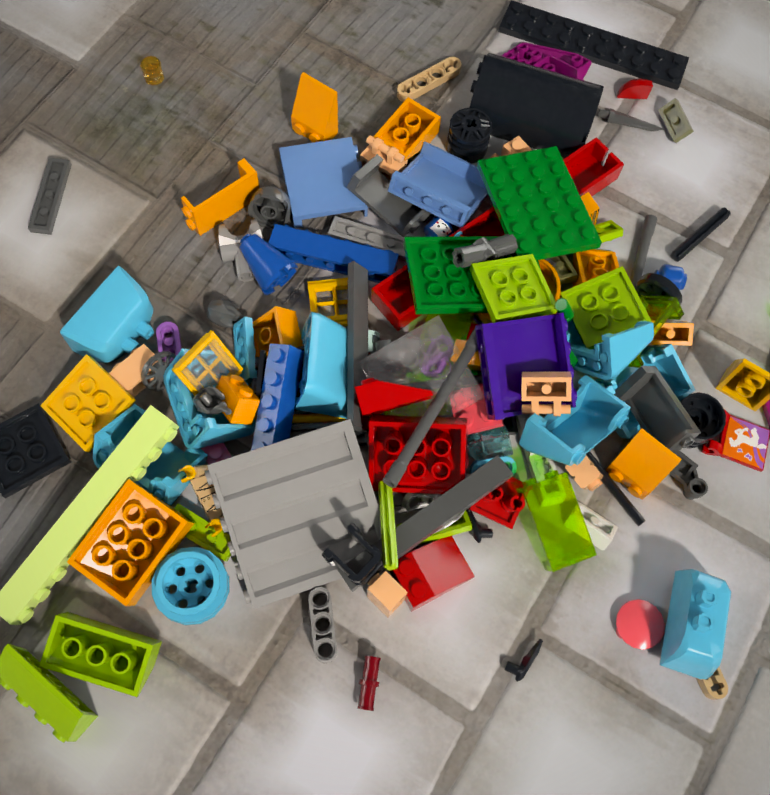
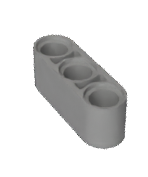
M316 587L311 590L308 599L313 648L317 660L327 664L332 662L337 656L330 592L326 588ZM318 594H323L327 597L326 603L322 606H317L313 603L314 597ZM320 619H326L330 622V626L326 631L317 630L316 623ZM324 644H328L333 648L332 654L326 658L321 657L318 653L319 648Z

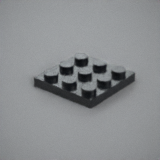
M39 403L0 423V493L5 499L71 463Z

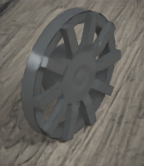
M169 351L159 352L145 363L141 373V380L148 389L155 392L166 389L164 383H161L162 381L164 382V372L170 365L171 357H176L174 353ZM162 357H167L165 362L162 361ZM154 378L150 383L147 382V379Z

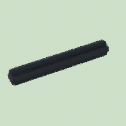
M725 207L721 208L673 250L670 255L671 258L679 262L728 219L731 212Z

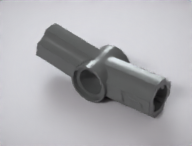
M506 234L491 240L485 237L480 238L472 245L455 248L452 253L453 263L456 267L464 268L471 266L473 263L498 260L501 257L515 253L518 249L517 239L513 234Z

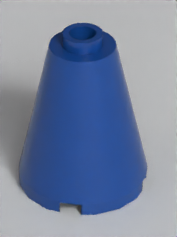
M247 234L241 239L239 248L265 295L275 292L274 287L285 285L297 272L295 269L298 268L296 263L257 234Z

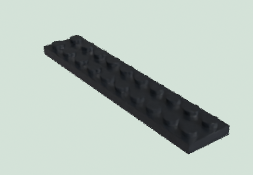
M513 0L510 1L498 31L540 46L577 53L591 60L592 63L641 79L651 80L653 83L678 90L689 60L687 56Z

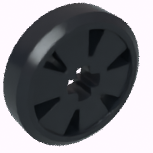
M656 273L644 274L635 285V290L641 302L657 313L672 314L682 304V294L678 287L670 279Z

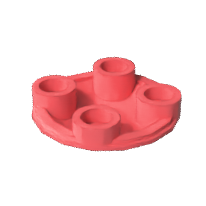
M639 599L628 601L621 606L617 613L616 633L619 638L623 639L631 647L642 650L650 649L661 641L664 635L665 623L660 611L650 602Z

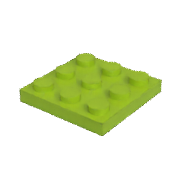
M533 254L471 264L469 270L493 323L539 317L557 312L555 308L556 301Z
M623 266L561 292V298H565L574 312L572 321L585 348L591 350L595 349L594 344L604 341L601 335L625 331L633 328L639 321L652 322Z

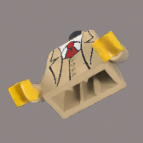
M184 466L178 470V472L183 471L187 475L181 482L185 483L191 480L190 484L210 521L205 528L209 526L214 527L215 533L211 536L215 537L223 530L220 518L224 516L221 508L216 509L212 495L216 494L213 484H208L205 476V471L209 470L208 466Z

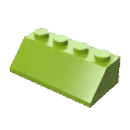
M65 612L55 615L39 667L138 697L155 666L162 641L74 613Z
M7 644L0 656V685L7 690L13 689L18 694L16 700L26 708L29 706L36 711L34 717L44 725L48 723L55 730L52 733L58 740L63 743L65 741L76 742L98 715L48 669L39 667L40 661L27 649Z

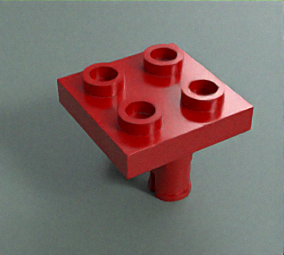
M511 477L468 509L512 529L519 512L525 507V498L531 486Z

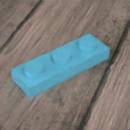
M243 317L233 327L235 359L243 368L239 376L244 378V381L249 385L253 382V378H257V370H255L256 349L254 346L252 318Z

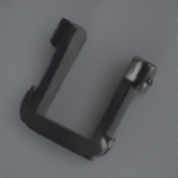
M351 523L346 527V531L373 558L356 575L328 547L322 553V557L331 566L337 565L353 584L363 586L381 568L383 556L376 546L369 544L362 537L359 527Z

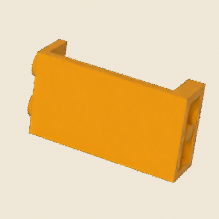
M245 158L237 162L240 178L196 207H193L185 196L181 197L183 204L181 210L187 218L185 222L191 231L195 230L201 236L249 205L254 192L259 189L257 172Z

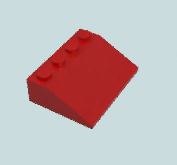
M373 415L369 420V478L373 491H378V483L383 481L392 463L398 458L423 416ZM436 417L409 462L407 470L396 488H392L393 492L444 494L465 479L468 418Z

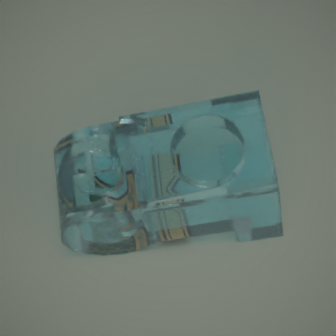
M506 426L474 433L467 438V449L473 459H483L487 455L502 452L504 456L513 455L510 436Z

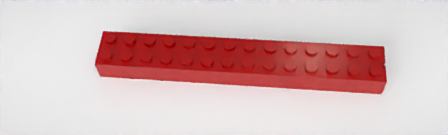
M597 137L563 159L580 197L588 192L591 196H594L618 179L624 163L612 152L609 153L604 166H602L609 149ZM493 206L448 237H454L459 231L463 233L460 237L503 236L505 233ZM407 265L372 288L371 301L397 331L422 315L415 313Z

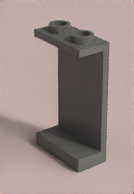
M377 154L352 176L347 188L402 237L406 236L409 232L413 234L420 226L419 222L422 221L424 223L431 213L388 192L390 180L378 171L384 159Z

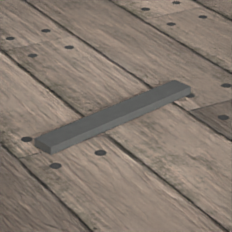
M352 261L348 263L347 420H351L354 430L366 433L369 432V416L362 415L355 387L361 385L360 381L368 379V270Z
M497 455L396 527L398 559L513 477L512 471ZM380 539L373 545L382 554V539ZM364 550L346 563V565L357 575L373 557ZM382 564L381 568H380L374 575H376L377 573H380L382 570L385 569V567L383 566V564ZM340 568L338 569V572L352 592L360 587L353 584L348 576Z

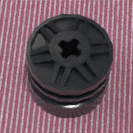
M464 108L454 113L450 119L446 149L448 153L471 164L483 159L487 153L492 132L490 117L485 112L476 108Z
M697 392L689 394L680 401L701 432L694 438L695 442L686 448L699 447L722 432L726 423V414L723 406L716 398L706 393Z

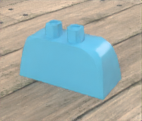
M117 266L60 330V334L72 351L82 356L90 355L98 362L108 363L120 358L125 353L130 354L132 350L140 347L141 345L136 342L139 336L148 340L154 334L153 328L149 325L153 315V306L142 287L122 267Z
M694 569L675 571L659 665L707 680L717 670L723 657L731 599V590L725 580Z

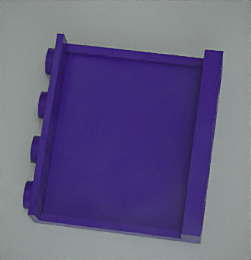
M564 313L475 325L487 418L489 420L505 419L504 417L523 415L522 404H531V401H522V372H571V377H574V369L570 364L569 356L571 354V346L567 341L566 334L568 323L566 318H564ZM572 379L571 401H561V404L571 405V408H575L577 392L573 386ZM539 401V404H553V401Z

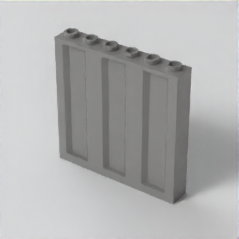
M350 419L207 465L209 470L205 471V476L208 484L214 485L216 494L212 495L216 509L221 508L224 517L220 518L221 526L224 533L229 532L231 541L227 542L231 556H237L239 565H236L235 569L239 580L244 579L246 589H243L246 603H252L253 609L341 579L342 576L338 572L339 567L328 564L322 557V553L328 547L346 564L365 550L346 531V527L351 523L359 527L362 537L369 544L372 545L381 539L380 509Z

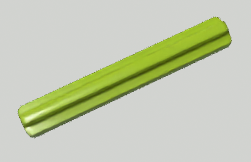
M380 481L378 483L383 566L386 570L390 571L398 568L392 487Z

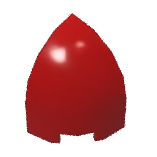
M647 79L630 80L621 86L617 92V98L647 99L653 87L652 81Z

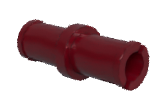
M365 656L362 679H359L361 690L357 709L374 711L376 687H379L377 678L381 658Z

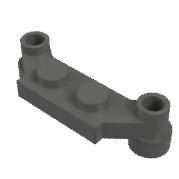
M679 451L678 457L682 460L669 474L683 485V494L687 499L701 498L707 493L708 485L703 479L698 477L696 468L699 465Z

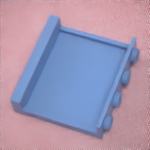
M352 137L279 148L294 228L302 227V220L322 216L363 210L364 217L368 216L369 207L347 188L352 176L362 168L361 161L357 162L356 157H359L358 147L353 145Z
M426 141L423 142L421 153L402 173L395 171L392 174L388 192L459 228H462L489 195L477 166Z

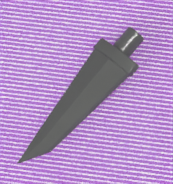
M611 108L609 111L600 109L598 117L607 119L608 123L648 131L665 130Z

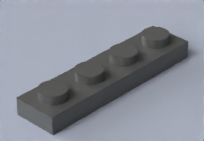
M48 159L28 225L31 233L52 235L72 166L70 160Z

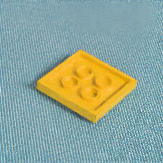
M86 354L41 404V407L85 452H91L94 446V435L129 409L136 400L94 358Z

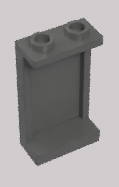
M641 366L615 391L614 395L631 407L630 410L642 429L677 456L682 448L692 445L695 442L694 438L701 433L656 366Z

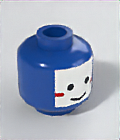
M437 216L424 227L423 232L425 237H448L454 233L455 227L453 224Z

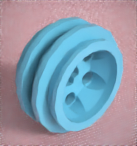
M199 547L181 548L168 554L157 566L152 578V597L157 609L171 621L183 625L202 624L215 617L224 607L230 592L229 575L221 560L211 551ZM198 565L204 566L202 573H196L195 569ZM185 568V574L178 576L177 572ZM209 579H213L212 588H207L206 582ZM192 583H198L196 585L197 591L194 593H188L191 590L190 585ZM176 585L177 591L170 594V586ZM204 597L207 598L202 604L198 605V602ZM181 600L188 601V606L186 608L179 607V602Z

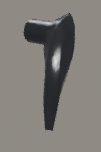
M467 509L466 512L472 524V530L470 531L473 538L478 543L481 542L482 538H492L493 530L481 529L473 512Z
M539 639L529 653L523 657L520 666L510 661L507 662L505 671L516 675L515 680L517 682L524 678L537 657L543 642L542 639Z

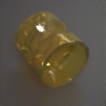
M154 56L145 57L141 61V69L144 73L145 81L150 85L162 83L164 73L161 69L160 60Z

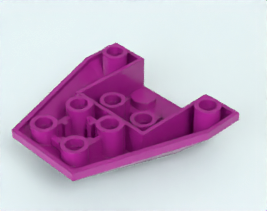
M522 42L501 55L502 57L583 80L591 66V60L577 53Z

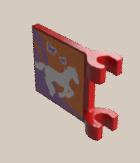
M724 409L726 423L720 434L719 442L709 440L708 444H703L701 452L707 455L720 456L762 472L764 470L770 430L732 416Z

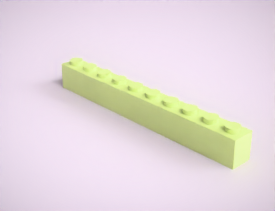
M152 405L149 406L1 589L0 616L10 625H22L31 619L34 614L33 610L49 596L51 587L66 575V569L70 565L67 563L68 559L128 479L133 482L141 480L146 474V468L150 463L160 457L162 448L166 443L171 442L175 438L179 428L177 424Z

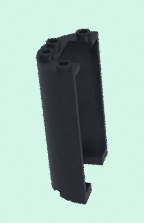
M492 53L484 55L483 61L479 63L476 73L479 75L478 80H473L470 92L473 93L469 108L479 109L490 117L492 122L491 136L507 141L520 136L529 147L537 150L557 146L561 157L564 158L585 145L604 86Z

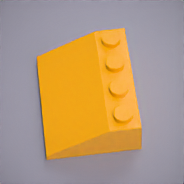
M128 479L68 559L67 563L123 605L135 606L152 583L157 566L168 554L176 550L195 523Z

